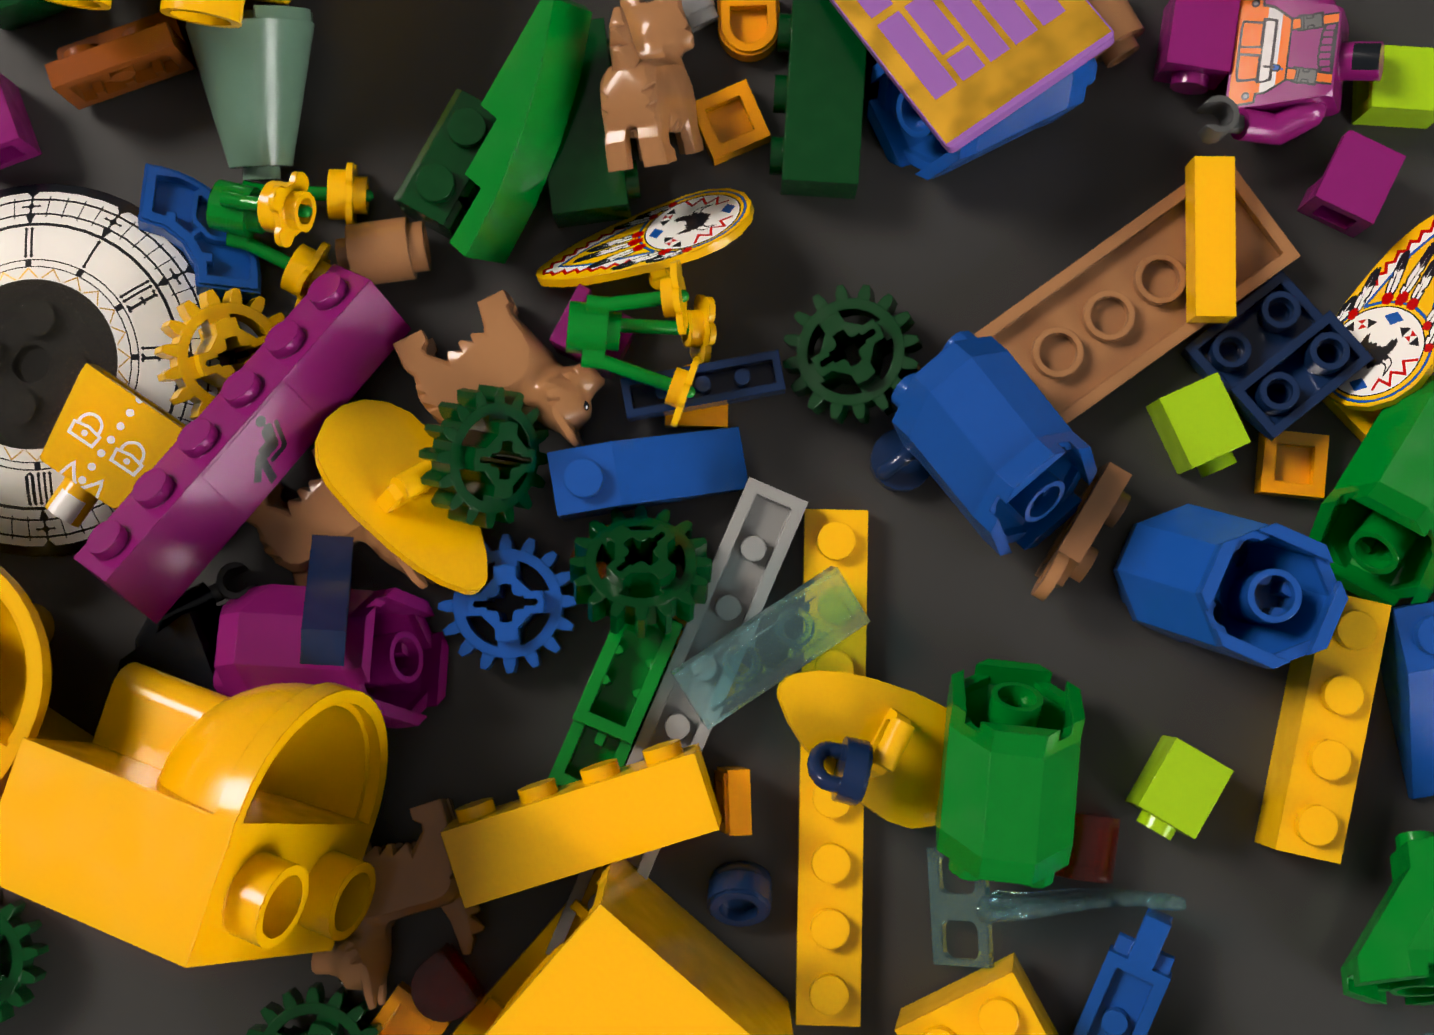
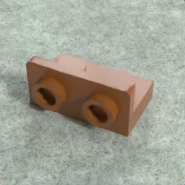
M161 12L62 46L56 52L58 60L44 64L52 88L78 110L196 69L179 20L166 16Z

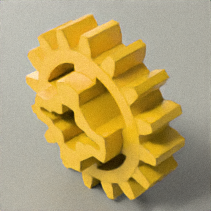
M232 288L225 292L221 303L216 292L213 289L199 294L200 308L190 300L176 307L179 316L184 321L183 323L169 320L161 326L160 329L172 338L171 344L155 348L154 355L169 360L170 369L158 374L157 378L159 382L175 381L179 389L173 393L169 400L173 405L188 400L194 403L190 419L195 420L215 398V396L205 391L196 380L201 379L216 387L218 393H220L227 378L243 367L265 342L268 332L285 319L282 312L270 317L264 316L262 311L265 305V298L262 296H257L244 305L242 304L241 290L239 288ZM237 320L249 326L257 334L258 338L240 329ZM201 325L202 328L198 330L201 342L194 355L188 357L191 338ZM234 351L239 353L248 351L249 353L248 356L237 359L238 363L232 365H206V361L217 358L218 354Z

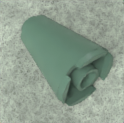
M253 5V10H244L242 27L219 28L186 22L185 29L229 169H242L243 181L281 180V168L292 167L294 164L315 27L311 9L281 5Z

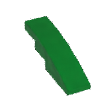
M540 0L481 103V106L492 114L496 121L465 173L481 189L449 242L467 258L505 264L537 204L561 145L581 76L593 13L584 5L571 0Z
M672 620V631L668 634H664L657 624L647 625L645 638H637L635 627L631 624H625L618 634L609 632L574 712L573 722L548 777L555 778L557 787L582 780L579 772L581 769L604 760L617 758L619 766H625L683 628V624Z

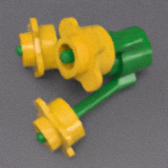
M347 162L346 169H329L327 187L309 186L308 176L300 171L292 172L288 182L271 180L266 184L244 180L240 184L220 179L216 181L211 189L207 202L206 220L211 230L227 233L226 246L248 251L284 269L280 287L297 296L294 306L296 307L307 294L313 281L325 274L332 266L330 264L331 261L328 260L331 244L324 241L317 250L306 244H301L292 257H289L254 239L253 234L274 233L275 243L280 247L288 248L292 245L294 237L300 232L308 233L311 230L316 217V201H327L329 220H345L346 225L357 223V214L368 215L369 202L373 200L374 193L369 190V178L367 176H358V167L353 162Z

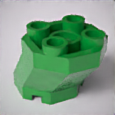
M1434 375L1428 378L1420 390L1403 398L1397 404L1381 410L1336 486L1321 503L1309 535L1310 538L1327 545L1334 562L1330 563L1336 580L1342 582L1344 589L1362 599L1395 606L1401 598L1413 597L1411 604L1426 603L1434 593Z
M988 658L977 663L974 675L964 679V669L951 675L947 699L939 799L935 817L936 847L940 853L949 858V870L960 879L967 881L987 880L1022 884L1031 888H1045L1053 883L1055 872L1069 865L1074 838L1080 743L1085 713L1081 689L1066 681L1065 691L1051 684L1053 672L1040 664Z
M1407 831L1395 837L1396 851L1390 855L1392 883L1341 967L1343 995L1369 1004H1387L1386 991H1390L1391 994L1405 997V1005L1425 1006L1434 1004V832Z

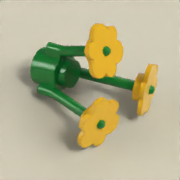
M680 260L670 262V277L660 279V291L611 297L587 295L586 302L570 301L565 352L582 354L581 367L603 369L666 391L667 395L664 404L676 408L670 426L677 428L687 398L694 397L696 393L692 384L699 364L710 362L712 346L715 344L717 336L714 323L716 315L715 300L713 297L698 294L695 297L694 310H687L689 293L686 291ZM662 306L664 317H676V321L622 318V312L618 311ZM620 332L681 335L683 345L690 347V356L693 361L689 371L677 367L673 378L605 355V351L619 350Z

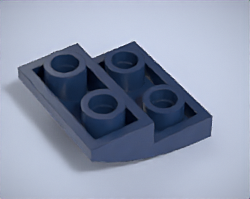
M1282 270L1236 306L1235 318L1227 323H1215L1187 345L1181 353L1183 358L1202 378L1218 372L1237 413L1271 441L1374 359L1331 310L1322 315Z

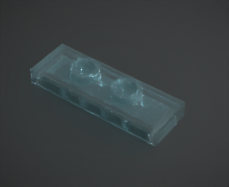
M831 565L670 673L703 725L709 730L781 682L785 677L793 674L871 621L838 567Z

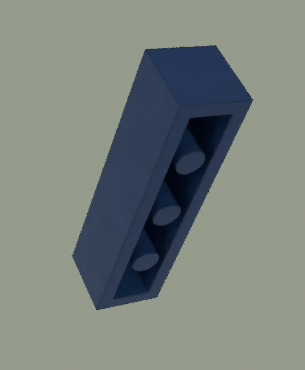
M779 350L699 364L692 384L696 393L694 397L687 398L683 412L785 394L786 387ZM690 366L681 368L689 371ZM676 368L656 373L673 378ZM629 378L620 379L626 415L629 422L674 414L676 408L664 404L667 395L666 391Z
M312 535L301 626L300 664L344 666L354 537Z

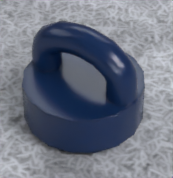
M895 429L884 433L874 444L870 454V469L875 480L884 488L894 492H909L921 486L930 476L923 465L903 446Z
M849 736L843 739L842 744L831 741L821 742L810 751L807 761L809 776L816 786L831 792L832 801L856 806L862 801L868 786L873 760V747L867 740ZM826 758L837 759L834 775L828 774L824 769V760Z
M744 860L726 862L715 868L710 876L707 894V909L710 915L719 922L738 927L752 926L763 921L769 916L771 910L772 879L769 871L756 862Z

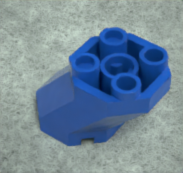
M1092 58L954 153H948L878 63L872 66L871 83L879 81L878 97L869 100L867 118L890 163L901 168L912 165L920 169L915 175L930 180L946 174L1034 129L1048 125L1082 104L1085 99L1086 87L1091 85L1096 79L1097 62L1095 58Z
M969 330L956 333L947 341L943 350L917 373L904 377L897 384L891 396L892 403L898 408L892 423L903 446L923 465L982 539L1000 556L1012 553L1009 543L1016 542L1024 550L1037 547L1077 510L1082 499L1073 491L1080 478L1090 485L1097 473L1091 447L1071 430L1010 352L992 336L977 338Z
M1192 504L1177 507L1133 524L1113 568V573L1118 583V593L1122 602L1127 606L1133 622L1178 642H1188L1265 669H1275L1290 663L1291 660L1327 649L1348 600L1342 582L1336 580L1330 563L1334 562L1326 544L1278 523L1265 524Z

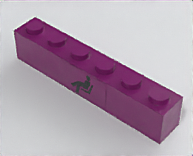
M333 264L325 274L313 281L305 297L290 314L268 332L265 342L243 367L227 378L220 393L204 411L181 430L177 441L157 464L136 481L132 492L111 516L93 529L87 539V543L73 559L124 601L157 624L313 444L324 420L341 405L347 404L394 350L393 343L407 335L411 330L410 326L370 279Z

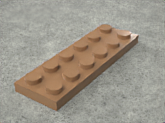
M1235 168L1236 302H1238L1301 255ZM1185 183L974 334L977 338L992 336L1006 348L1067 424L1207 324L1186 323Z

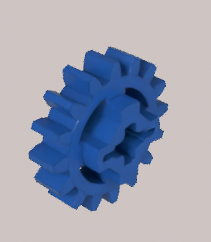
M502 534L499 550L495 551L484 540L487 553V568L495 565L493 567V579L480 593L464 595L454 591L453 599L438 603V610L453 613L455 621L448 624L443 629L445 636L463 635L465 640L457 652L460 656L467 657L476 650L482 652L480 658L481 669L490 670L496 663L497 658H503V666L506 673H517L520 657H525L533 668H538L542 666L539 650L545 647L554 653H560L563 647L555 637V634L559 629L574 631L576 624L571 620L563 617L565 608L580 605L576 604L574 596L564 595L562 587L570 583V571L555 574L552 569L557 564L560 556L552 550L541 559L536 557L538 541L529 537L521 550L515 549L513 537L509 534ZM521 562L528 564L538 571L549 588L548 591L534 590L523 580ZM510 586L513 595L524 597V599L530 601H538L536 605H526L524 609L515 610L510 622H507L506 613L495 611L494 608L482 607L483 603L495 602V599L504 598L506 587ZM550 614L543 630L534 639L523 644L525 628L537 615ZM470 617H483L495 629L497 645L490 643L476 631Z

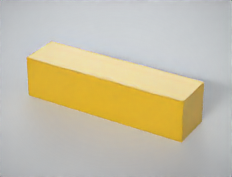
M1194 156L1185 166L1186 323H1227L1236 317L1235 156Z

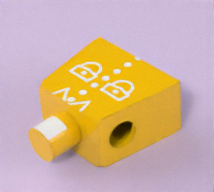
M86 363L80 371L41 453L40 459L45 464L65 476L45 504V508L59 519L79 528L98 500L116 510L132 492L136 481L145 472L151 470L173 446L186 424L101 366Z

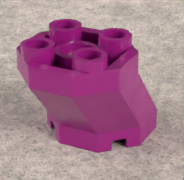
M268 584L252 587L240 598L230 599L221 608L214 662L215 672L213 675V686L216 692L232 697L246 690L277 683H306L314 685L325 682L338 683L370 696L379 707L386 728L397 729L419 726L427 717L421 713L427 707L437 706L446 697L449 645L443 632L432 633L425 618L435 615L429 602L398 588L376 591L350 589L344 666L300 664L301 626L306 586Z

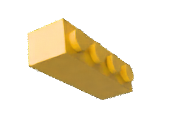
M1348 595L1347 603L1327 649L1290 661L1254 840L1255 843L1275 850L1341 864L1392 607V605Z
M680 739L665 741L644 749L642 753L645 760L620 767L617 758L604 760L581 769L579 772L582 780L557 787L555 778H548L518 789V800L495 806L493 797H488L455 809L457 819L452 820L440 833L464 907H472L719 830L722 815L699 743L683 748Z

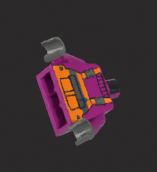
M1241 0L1226 96H1212L1197 109L1199 114H1212L1215 116L1220 126L1216 124L1205 125L1198 132L1200 140L1206 144H1213L1220 141L1228 133H1231L1233 139L1238 141L1269 145H1283L1320 125L1324 117L1339 113L1344 81L1381 80L1384 66V42L1349 41V24L1344 8L1338 6L1335 0Z

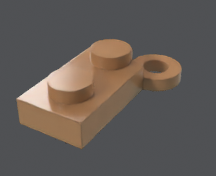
M1108 462L1097 469L1093 481L1090 485L1088 484L1080 497L1082 501L1077 510L1066 521L1035 573L1038 579L1031 591L1032 596L1043 602L1054 587H1063L1069 577L1078 583L1083 580L1098 556L1099 550L1091 546L1103 524L1112 528L1130 502L1131 495L1123 490L1132 474L1112 462Z

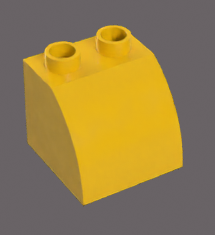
M627 859L598 867L594 871L582 901L580 902L575 899L570 905V908L576 915L564 943L556 947L549 955L545 953L566 903L450 1034L794 1035L788 999L651 879L648 878L646 880L637 872V868ZM596 893L594 904L589 910L588 901Z

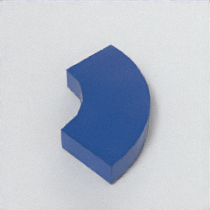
M145 163L138 214L139 230L164 237L184 253L195 274L197 295L213 289L220 298H223L226 291L232 288H239L242 300L250 301L257 296H261V270L258 256L245 250L226 246L227 233L211 230L207 225L206 209L211 188L179 171Z

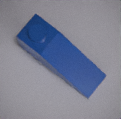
M739 427L609 441L547 452L557 516L564 522L611 514V510L618 509L620 512L634 510L637 508V505H644L646 508L743 491L748 480Z
M1428 599L1426 603H1407L1391 607L1380 663L1409 799L1434 795V599Z

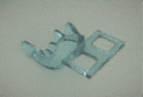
M937 847L927 848L933 964L978 968L994 967L992 922L1029 920L1071 912H1082L1083 910L1114 907H1148L1154 910L1183 911L1187 908L1185 898L1171 893L1102 888L1054 889L1033 892L997 889L990 893L989 881L987 880L975 881V889L971 894L951 893L945 889L943 884L942 860L945 855L940 853ZM949 920L971 921L976 925L979 954L976 959L955 958L948 953L946 924Z

